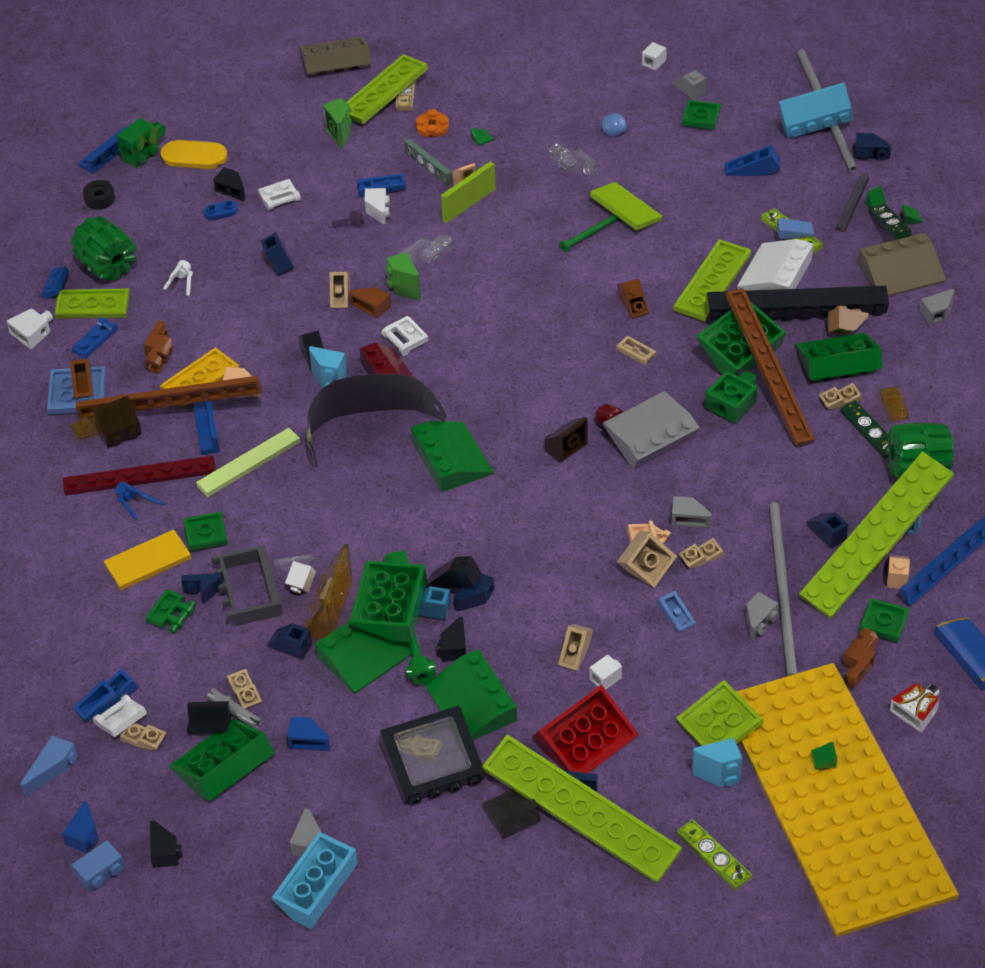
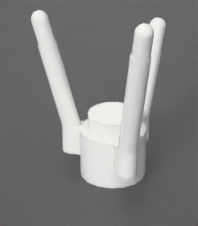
M185 260L178 262L163 290L168 288L176 276L180 279L187 277L186 295H190L193 272L190 271L191 265Z

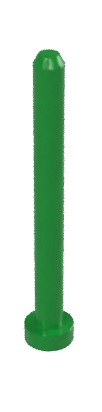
M613 214L570 240H562L559 242L560 249L565 253L570 251L571 246L620 218Z

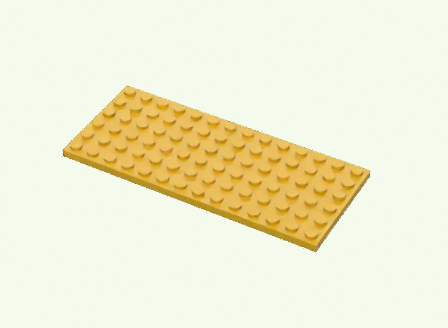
M834 663L736 691L764 721L762 725L740 741V744L836 937L958 899L959 894ZM834 742L837 766L835 768L815 769L811 751L827 743Z

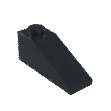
M472 556L454 557L431 573L427 580L426 588L430 586L443 589L475 587L482 572Z

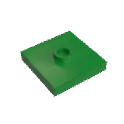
M688 100L682 119V126L715 130L721 104Z
M221 511L183 518L189 551L228 544Z
M870 598L859 627V632L863 628H868L876 633L878 638L898 643L910 609Z

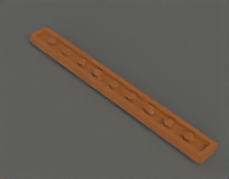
M744 288L728 291L726 298L795 447L813 443L815 439Z
M257 375L77 401L76 409L80 419L95 417L93 409L127 395L136 412L262 394V386Z

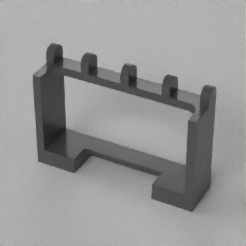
M265 545L217 555L211 558L212 564L220 563L221 569L215 570L214 573H221L225 581L224 584L218 586L220 592H228L229 598L222 601L224 607L231 606L232 612H228L225 615L227 620H235V625L239 626L282 616L281 603ZM260 561L271 603L237 610L226 569Z

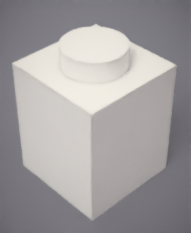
M654 42L642 52V65L653 70H657L666 61V47Z
M293 561L285 584L294 593H308L316 571L311 566Z
M606 655L590 667V680L598 687L602 684L605 690L622 678L621 664L609 655Z

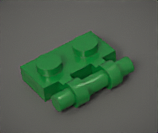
M166 589L146 615V622L164 628L169 623L171 625L168 631L174 634L177 629H181L184 625V620L187 616H191L196 603L193 600H189L185 604L183 603L185 601L183 595ZM178 610L180 614L176 617L174 614Z

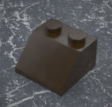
M128 395L93 409L99 436L107 448L117 446L142 434L139 420Z
M586 417L573 419L567 424L562 425L554 433L549 434L544 439L545 452L561 463L588 444V419Z

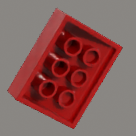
M601 684L532 737L544 753L561 769L589 773L639 734Z

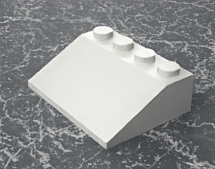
M798 239L762 243L738 283L737 289L744 288L745 291L796 289L812 260L813 243Z

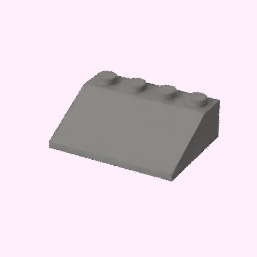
M665 391L602 424L632 469L694 438L700 428L691 414Z

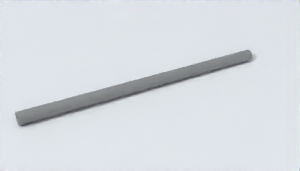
M803 49L799 50L797 55L813 91L822 89ZM831 126L830 129L849 171H856L857 165L839 126Z
M773 502L769 507L787 676L797 674L780 509L779 504Z

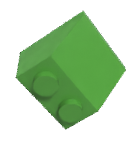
M342 98L323 104L326 130L339 148H343L351 134L352 121L349 113H351L349 104L345 103Z
M407 252L388 257L387 265L385 266L388 276L386 279L388 288H392L395 295L416 301L421 300L419 274Z

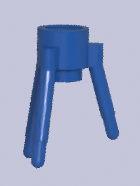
M120 482L116 487L115 492L119 495L117 500L125 506L135 520H138V517L126 502V500L133 499L135 494L163 505L162 501L141 492V490L132 487L126 482Z

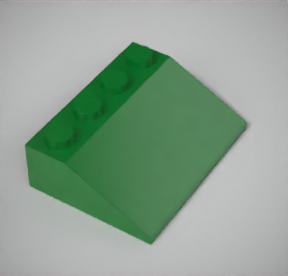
M751 302L773 351H775L782 345L786 331ZM732 309L696 337L722 374L727 370L739 377L743 372H748L757 365Z
M865 332L794 344L804 372L812 381H822L823 378L828 377L836 379L840 378L841 375L847 374L855 376L859 372L874 373L878 369H882L881 347Z
M426 421L411 427L412 442L441 493L494 474L464 422Z
M366 561L349 621L350 625L392 641L412 642L427 584L425 565Z
M349 621L315 643L317 658L354 694L413 655L409 642L389 640L350 625Z
M479 649L461 656L425 684L427 691L440 711L460 705L473 740L517 721V706ZM450 724L451 729L463 745L456 724Z
M232 719L228 732L211 734L172 762L169 767L198 796L210 801L217 798L225 789L235 785L236 781L250 774L259 764L265 763L275 752L264 732L236 719Z

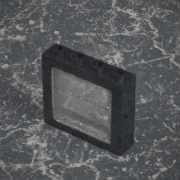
M460 705L380 730V740L404 805L409 803L410 805L420 803L422 799L428 797L431 799L437 798L443 792H456L462 786L468 784L471 786L478 785L484 780L485 770L482 769V762Z

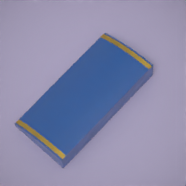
M968 617L953 618L936 624L934 635L981 691L985 690V636Z

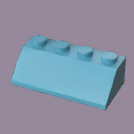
M845 83L779 101L782 125L788 139L853 120L852 108Z
M319 832L272 896V900L293 921L312 929L358 864L356 849Z

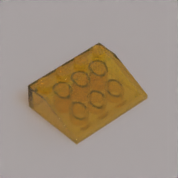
M348 544L342 546L328 566L327 572L322 575L321 588H318L316 592V602L311 605V616L305 622V628L311 631L312 640L320 641L337 628L353 582Z

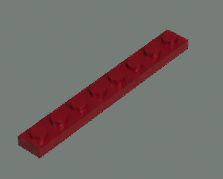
M214 455L63 477L64 494L67 496L115 489L120 482H126L131 486L209 475L216 471Z

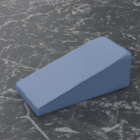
M784 218L777 219L779 239L814 236L812 222Z
M676 591L658 599L656 605L678 632L696 624Z

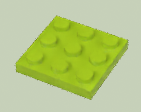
M725 680L676 717L678 723L700 746L734 738L737 745L764 723L763 718Z

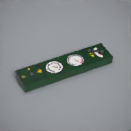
M885 203L868 207L869 214L895 240L912 235L911 229Z
M856 400L840 407V413L884 459L888 458L886 455V447H888L886 439L888 434Z

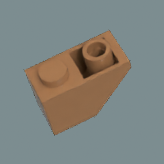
M837 306L836 309L828 312V333L838 335L851 333L869 317V313L861 312L860 309L851 310L847 309L846 306Z

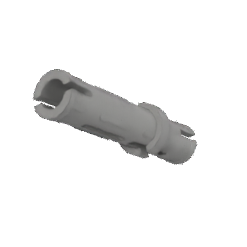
M215 688L210 690L213 694L208 692L207 699L209 701H229L231 714L255 729L258 728L256 724L261 725V718H258L234 702L232 697H226Z

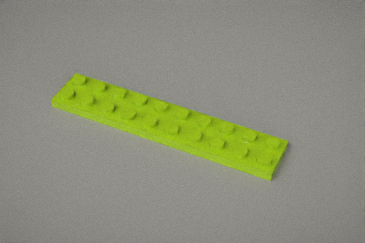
M922 452L799 593V597L832 619L952 480L954 473Z
M508 734L482 766V769L656 884L660 882L682 852L681 846Z

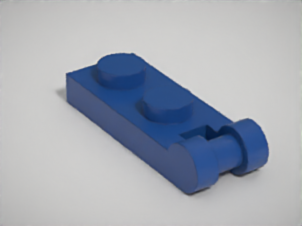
M403 173L359 179L356 183L358 194L361 198L365 197V189L386 188V192L406 190Z
M101 317L97 325L71 348L72 352L87 359L117 331L118 325L113 322L109 323L107 319Z

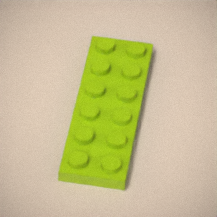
M404 54L346 102L351 109V113H349L351 120L360 124L366 123L427 71V63Z
M719 239L674 304L673 311L707 322L705 306L707 292L727 291L751 256V249Z

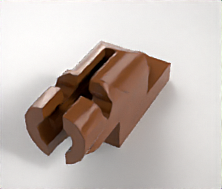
M160 320L157 321L143 344L146 356L144 361L146 364L145 369L156 374L161 372L164 367L163 364L167 362L168 357L173 351L172 341L168 337L165 321Z
M863 628L857 635L859 638L853 639L850 646L844 652L843 665L849 668L846 674L847 687L852 690L858 686L875 664L876 651H874V648L879 638L876 633L868 628Z

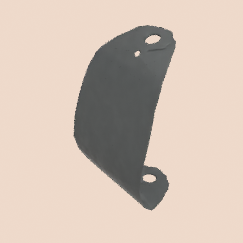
M370 374L334 380L319 391L308 409L307 446L312 465L317 467L312 434L322 424L332 418L354 413L402 409L415 410L445 421L446 413L440 401L430 389L414 377L401 374ZM434 404L438 406L440 413L437 411Z

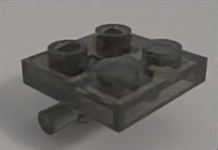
M513 789L482 803L484 811L503 839L541 821V816L535 809L537 807L535 799L528 800Z

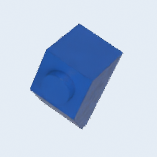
M290 717L287 734L289 749L330 751L329 736L311 718Z
M83 801L62 835L66 846L88 853L91 847L96 846L99 837L88 803Z

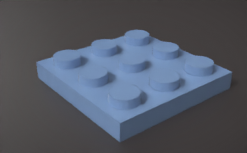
M91 367L93 396L74 398L71 368L51 369L47 404L48 415L78 413L76 409L77 401L104 398L106 367Z

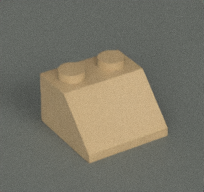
M639 531L617 563L633 576L655 588L677 556L650 532Z

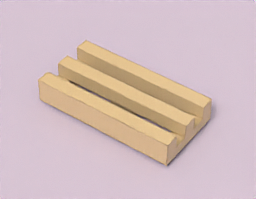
M626 336L616 346V350L645 366L657 353V351L629 336Z

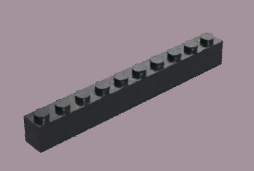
M886 286L745 291L750 302L770 319L783 317L807 318L811 316L827 317L828 312L836 309L837 306H846L847 309H860L861 312L881 315L887 313L889 307ZM728 291L707 292L705 300L707 320L716 321L731 310L726 298Z

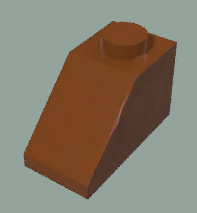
M377 287L352 289L349 291L350 304L377 319L391 307L390 294Z
M90 359L70 361L74 398L93 396Z

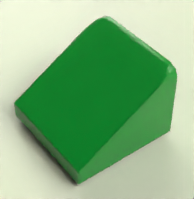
M880 185L867 192V207L886 204Z
M902 205L901 216L906 225L922 223L918 209Z
M834 742L827 743L811 751L815 769L835 768L837 766Z

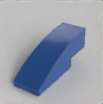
M121 668L107 682L104 679L99 682L73 708L85 721H89L97 714L101 715L115 705L125 694L130 696L139 686Z

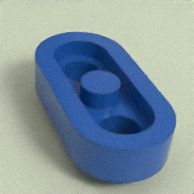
M231 200L211 204L204 208V216L210 221L231 217L238 213L237 203Z

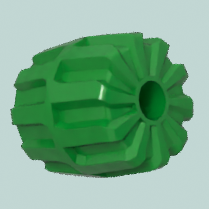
M101 216L96 218L89 217L75 228V233L71 238L72 252L88 270L104 280H117L120 278L121 273L125 275L130 271L129 265L136 261L134 251L137 248L122 228Z
M917 422L894 425L890 428L886 439L888 443L886 455L889 457L887 466L891 468L890 474L893 478L899 479L922 452L951 471L954 460V445L947 425Z

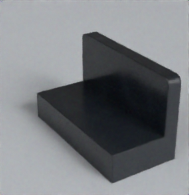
M229 701L188 702L189 723L187 733L228 732L232 719Z

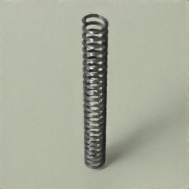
M867 172L860 174L838 222L836 231H846L869 181V177L865 175L868 174Z

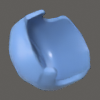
M608 114L602 120V132L611 137L619 136L626 132L627 123L620 114Z

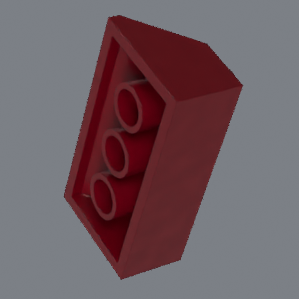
M377 342L359 348L361 364L369 375L401 374L414 377L393 348Z

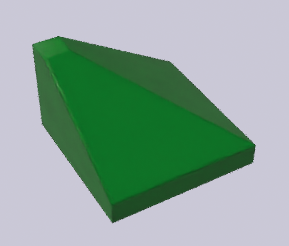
M470 129L471 138L478 146L494 140L485 129Z

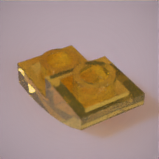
M888 387L880 389V396L890 421L909 419V411L903 403V395L899 388Z
M85 416L70 425L78 439H85L99 434L95 417L88 420Z

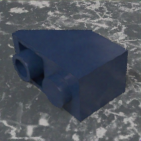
M856 133V159H890L891 144L874 133Z
M276 232L260 240L278 276L294 269L286 247Z
M836 512L821 513L807 521V525L831 548L847 539L848 523Z
M481 574L475 587L458 590L454 596L456 610L463 611L486 604L495 590L494 578Z
M294 623L286 625L275 631L267 646L303 659L312 646L311 631Z

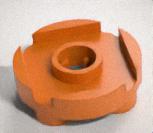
M435 109L428 110L415 120L417 132L424 137H440L449 129V118Z

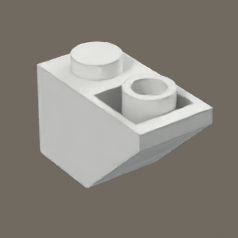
M386 188L365 189L366 213L380 223L386 224V217H389V207L387 206H390V195H386Z

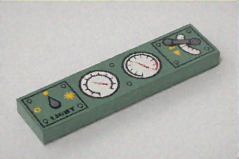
M408 138L404 141L405 153L447 187L452 184V172L411 139Z

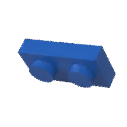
M66 266L54 268L50 271L41 293L45 299L59 295L69 272Z

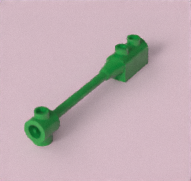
M405 550L389 553L383 558V562L409 564ZM414 632L413 640L409 642L413 658L409 661V666L405 667L407 678H412L415 684L423 685L430 682L433 676H436L434 660H428L427 657L421 656L416 633Z

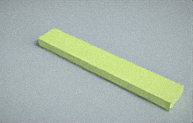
M287 428L197 481V487L209 497L299 444L300 438L290 428Z

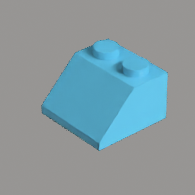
M309 347L312 374L321 388L334 380L348 377L345 353Z
M734 738L693 748V776L719 787L734 786L741 782L742 756Z

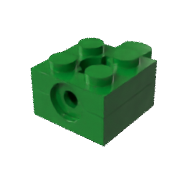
M139 118L117 135L121 161L137 168L152 155H155L159 151L157 140L165 135V125L157 121L151 124Z
M726 370L705 392V408L736 424L757 402L758 386H756L755 374L745 371L738 377Z

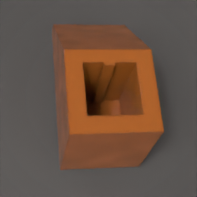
M639 278L616 284L620 299L632 318L649 313Z

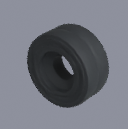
M95 180L89 182L83 189L84 202L91 209H105L115 201L113 186L108 181Z

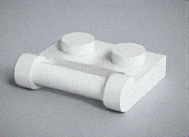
M290 179L258 189V194L268 211L273 210L274 207L301 200L299 192L295 189Z
M409 316L385 327L381 332L385 338H388L399 349L398 351L402 356L409 354L414 348L429 341L428 335ZM397 332L407 343L403 344L393 333Z
M125 694L120 698L119 702L101 715L97 714L94 716L93 721L100 729L116 737L145 716L147 712L143 706L131 700Z

